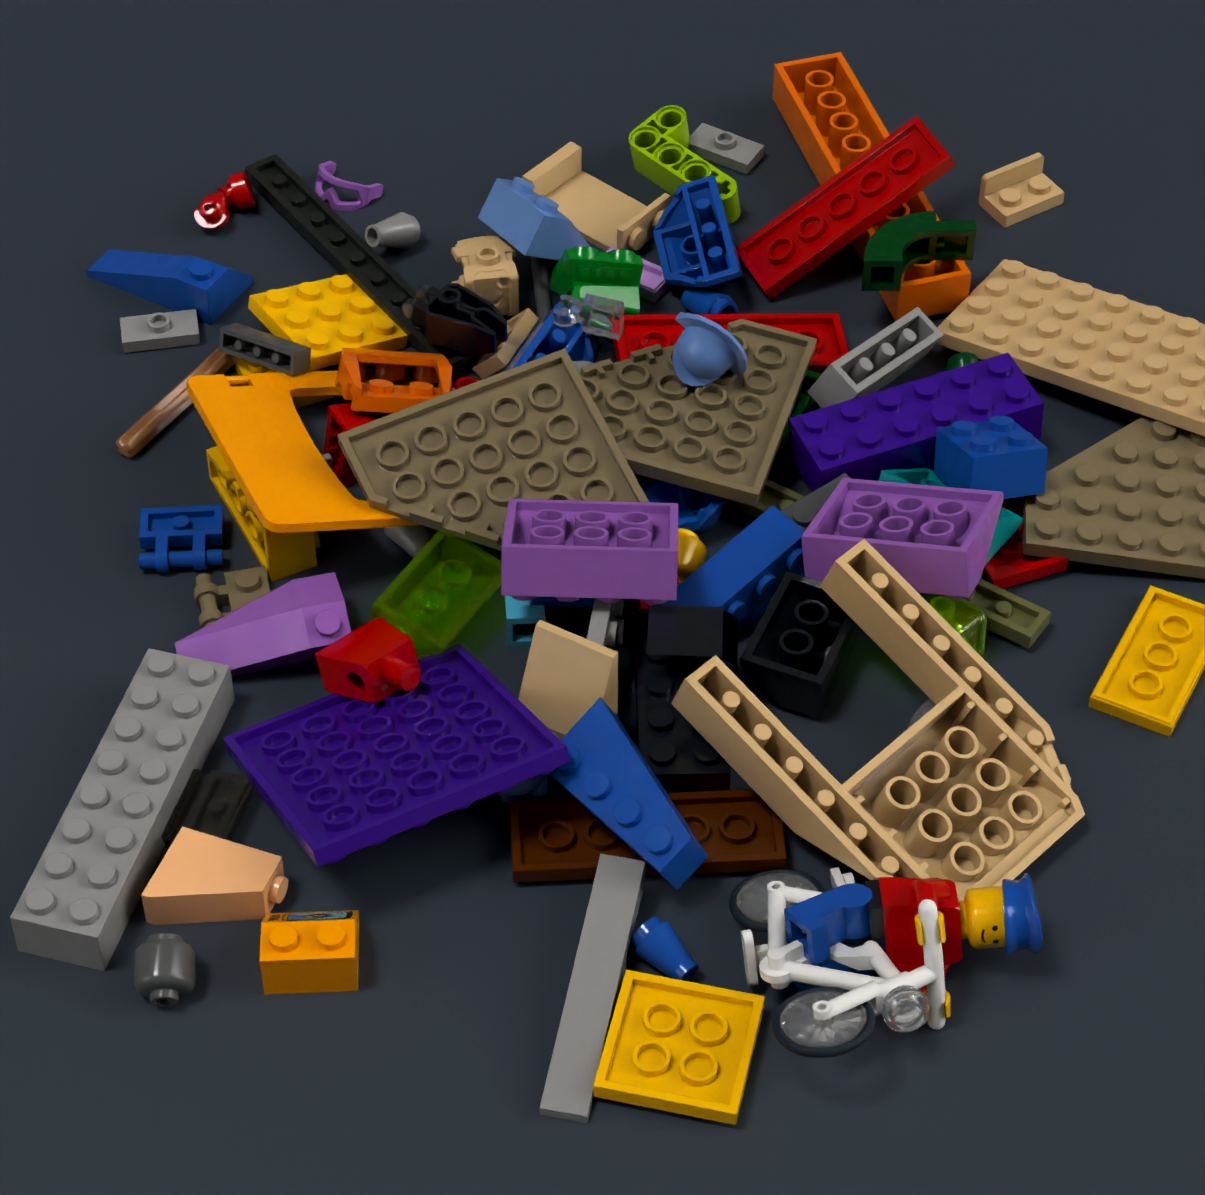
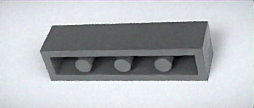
M239 323L220 327L219 351L291 376L309 372L311 348Z

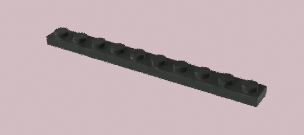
M277 154L245 166V173L250 183L342 275L347 274L408 335L407 340L419 352L444 355L452 366V375L477 363L478 355H469L428 343L426 328L415 323L413 320L407 319L401 309L402 304L408 298L416 299V291Z

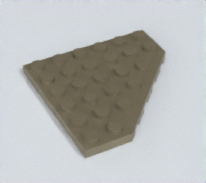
M745 319L729 322L726 330L742 345L747 355V369L740 377L729 369L719 379L705 386H689L679 381L673 371V366L670 364L675 344L664 348L660 344L632 351L630 358L613 363L609 358L581 367L579 374L633 473L757 507L787 427L788 418L792 414L813 358L817 338Z
M565 348L337 434L338 444L370 508L502 551L509 499L649 502Z
M1142 416L1047 471L1044 494L1022 497V518H1024L1022 522L1023 555L1045 558H1068V561L1205 579V436L1147 416Z

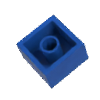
M993 416L989 421L976 423L966 420L955 421L952 423V426L936 428L934 474L949 487L1003 492L1004 499L1044 494L1048 447L1008 416Z

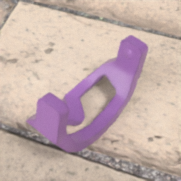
M327 161L319 164L314 192L325 202L329 201L333 210L354 211L367 206L372 199L381 197L383 192L382 184L363 185L345 181L333 176L336 170L335 162ZM326 180L335 186L357 191L358 200L353 202L340 201L334 187L329 188L324 193L322 190L323 181Z

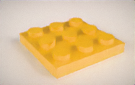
M347 274L334 275L330 278L303 282L299 285L280 289H271L267 292L249 296L248 309L274 336L311 348L309 371L339 364L342 348L391 351L406 348L408 335Z
M626 969L593 1084V1097L736 1125L764 1010L765 996Z

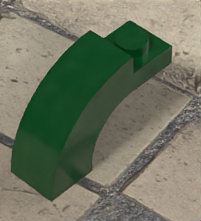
M924 211L904 215L886 223L871 236L866 245L863 262L862 291H900L902 274L909 267L920 262L930 260H973L977 231L975 221H937L935 211Z

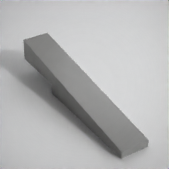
M600 853L540 1103V1115L582 1123L588 1122L594 1098L593 1084L627 968V953L645 887L646 861Z

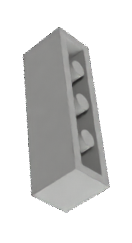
M917 307L831 363L807 392L818 403L820 408L877 392L918 364L944 335Z

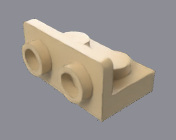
M1037 152L984 174L981 178L978 204L1006 228L1063 204L1065 192L1042 173L1044 156Z

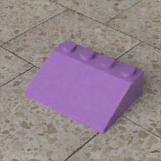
M842 478L801 536L805 577L823 582L834 562L861 540L865 539L919 594H938L949 599L969 598L982 577L1004 500L1003 492Z
M509 499L502 541L501 596H511L521 601L533 600L536 597H555L563 602H573L580 598H598L606 603H618L624 599H642L643 602L648 604H662L667 600H677L678 503Z

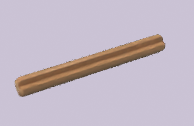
M218 347L116 440L117 451L121 455L124 454L127 458H133L193 403L187 393V382L190 377L224 374L235 364L234 358L237 357L219 351Z

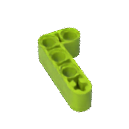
M677 105L662 107L629 134L628 140L633 166L637 172L673 196L679 185L715 175L729 224L735 222L740 217L741 208L736 181L687 149L690 142L686 112L682 107Z

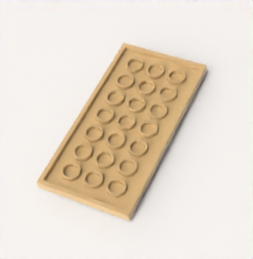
M1004 259L937 327L944 335L936 343L938 345L958 352L973 353L982 360L1009 353L1025 375L1205 436V324L1200 323L1194 318L1163 311L1160 307L1148 306L1130 300L1124 295L1108 293L1093 288L1087 283H1078L1060 277L1053 272L1041 271L1026 266L1020 261Z

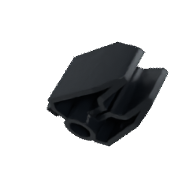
M459 283L446 284L441 290L426 284L422 285L416 291V299L408 298L402 304L401 309L405 314L404 316L426 328L428 343L469 355H483L495 353L497 351V341L506 342L508 340L507 321L494 304Z

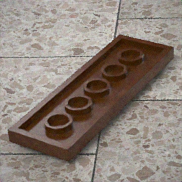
M753 789L667 793L708 855L693 874L786 870L787 857L782 819ZM574 797L509 800L513 883L594 879L600 853L643 860ZM646 863L645 876H661Z

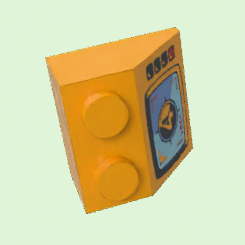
M359 910L266 913L261 922L259 959L264 995L358 991Z

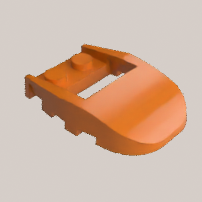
M342 348L335 385L336 387H342L341 395L345 400H352V411L395 413L450 392L452 386V366L444 355L438 353ZM367 365H375L374 376L380 379H372L369 381V384L362 383L361 377L366 376ZM406 367L414 368L413 378L418 380L409 383V386L393 385L391 381H388L404 379ZM439 382L438 388H433V385L430 384Z

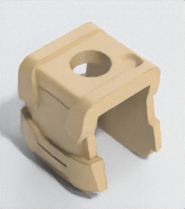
M500 235L480 236L457 241L455 247L451 249V253L456 262H461L464 268V275H460L459 279L452 281V283H459L491 302L502 315L515 316L519 314L518 287L520 275H518L516 265L513 262V257L517 256V249Z

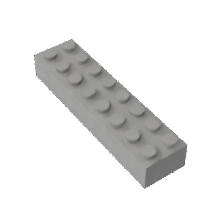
M148 648L10 916L19 952L101 971L106 970L235 701L230 665Z

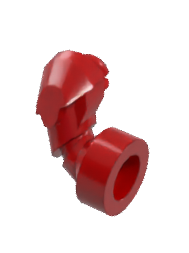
M241 171L230 175L227 184L217 189V194L212 192L211 195L204 197L199 207L194 210V218L204 229L218 230L229 222V206L234 205L240 210L256 206L254 192L246 173Z

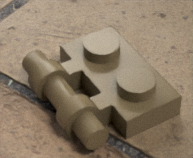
M265 566L224 572L225 585L220 586L212 582L210 574L202 573L197 575L193 594L196 605L201 608V614L198 619L200 629L271 592ZM230 605L231 611L222 613L218 610V607Z

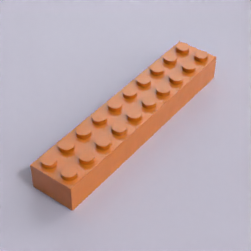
M842 52L774 64L772 99L820 185L890 135ZM923 190L851 241L862 262H864V253L868 241L883 225L904 215L934 211ZM964 260L924 261L914 264L905 270L901 278L900 291H879L895 321L917 307L926 316L952 312L969 296L971 272Z

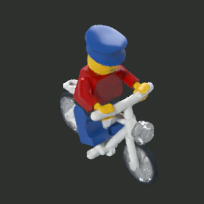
M839 867L830 869L833 889L825 892L820 882L808 874L794 870L778 869L764 871L746 878L737 885L731 893L729 900L730 912L734 919L742 926L749 928L741 931L748 986L759 984L757 967H759L761 978L765 982L770 983L774 989H784L792 982L802 990L786 999L775 1011L772 1020L774 1036L787 1050L798 1055L813 1058L836 1057L860 1047L872 1034L876 1021L875 1017L880 1014L883 1015L886 1025L891 1030L897 1032L916 1030L925 1024L926 1021L929 1027L934 1030L943 1028L946 1018H949L951 1015L950 994L945 989L944 976L951 964L957 963L963 958L962 939H968L970 945L975 949L1005 947L1007 957L1023 949H1028L1037 954L1041 949L1043 940L1033 884L1028 873H1025L1020 880L1003 879L1002 886L969 889L964 895V901L958 902L955 882L946 879L878 878L879 880L865 881L864 886L855 883L852 872L841 874ZM751 930L768 933V944L754 946Z

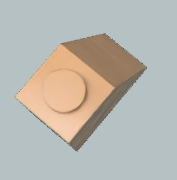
M182 826L141 894L146 923L169 925L264 919L266 913L271 912L275 903L280 904L283 901L288 889V878L284 876L281 856Z

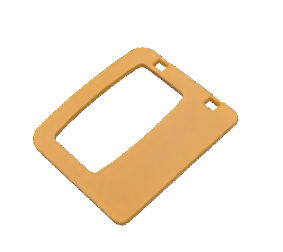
M367 369L366 376L361 377L362 383L367 384L372 379H380L374 376V369ZM338 370L309 371L296 376L282 372L247 373L242 376H225L224 374L196 375L188 379L187 393L265 529L275 533H298L420 525L370 508L367 501L353 497L329 467L303 425L292 397L341 395L342 387H336L335 385ZM406 374L402 380H388L393 385L409 386V383L416 382L414 378Z

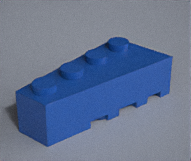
M772 505L677 586V600H667L665 603L656 605L723 607V611L736 616L738 630L764 614L786 571L805 577L801 540L805 530Z
M600 697L561 739L567 746L570 762L556 767L549 775L678 890L705 861L708 855L669 798L659 779L654 775L618 716Z

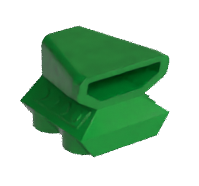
M589 246L566 249L552 271L550 290L561 295V300L591 324V329H597L598 324H611L612 315H639V285L644 264L640 255L625 249L609 252H599L598 249Z

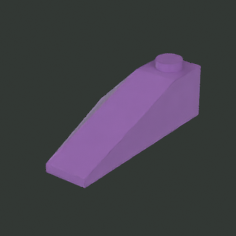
M332 572L293 579L175 642L176 654L230 665L232 676L317 661L315 653L351 633L344 597L336 574Z

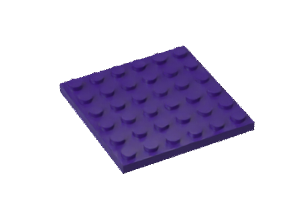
M460 643L419 659L421 678L413 690L399 689L376 703L331 694L223 737L228 755L317 867L336 863L346 855L364 847L379 845L389 837L407 829L422 827L428 824L431 819L453 810L465 809L473 802L491 794L506 792L515 784L534 776L547 775L556 767L570 762L567 746Z

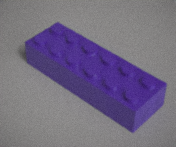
M1005 353L788 418V454L812 492L845 472L851 479L878 481L882 470L929 468L934 471L936 428L952 426L953 422L960 420L976 423L989 421L993 416H1008L1026 431L1032 433L1036 439H1039L1042 433L1044 402L1010 354Z

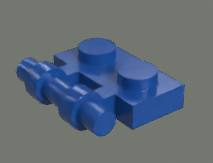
M223 504L141 508L140 547L141 549L155 548V552L139 553V568L156 569L157 573L170 572V568L193 567L194 571L207 570V566L223 565V549H207V546L224 545ZM193 547L192 550L170 551V548Z

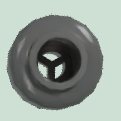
M159 933L149 936L146 942L141 944L135 951L134 989L141 996L149 998L150 1004L154 1006L170 1007L177 1005L179 998L187 996L194 990L195 950L188 943L184 942L182 936L177 934Z

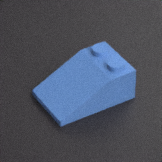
M514 177L513 180L496 178L478 218L522 254L531 257L559 260L566 249L579 246L591 247L570 219L557 210L559 205L545 196L536 194L533 191L535 188L533 184L520 177Z

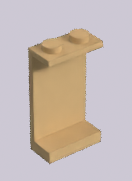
M571 141L522 176V179L534 185L533 191L536 194L545 196L559 205L557 210L570 219L585 240L605 251L611 246L633 252L641 249L646 242L654 237L653 230L664 210L671 203V195L664 193L646 206L582 171V147Z

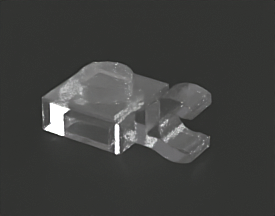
M588 293L583 301L571 295H561V310L554 309L553 323L557 326L569 327L576 323H582V332L616 340L620 339L624 331V302Z

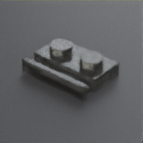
M193 769L161 835L166 848H170L182 826L231 841L255 790L246 773L211 770L210 774H201L199 769Z

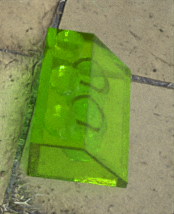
M438 531L372 604L369 621L380 617L411 637L417 655L442 654L501 586V561L466 539Z

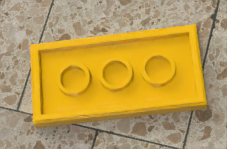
M1150 585L1090 696L1088 707L1170 737L1205 669V604Z

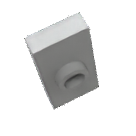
M702 123L690 135V142L687 149L703 159L746 175L765 154V145Z
M196 309L164 313L157 312L120 318L124 353L201 344Z

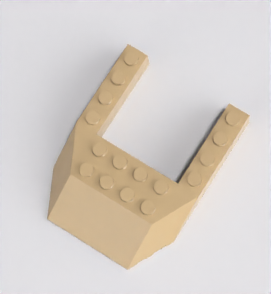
M865 539L861 540L834 562L820 587L936 706L841 785L717 655L713 656L684 679L671 702L682 716L795 834L870 880H879L878 878L951 880L956 885L958 902L964 901V895L969 889L1002 886L1003 879L1014 880L1085 815L1078 795L1071 788V777L1065 764H1060L1052 743L1055 741V737L1050 725Z

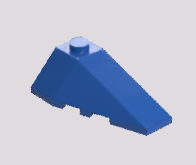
M111 249L105 252L87 270L88 277L173 311L196 309L198 321L208 325H212L254 282L251 275L200 257Z

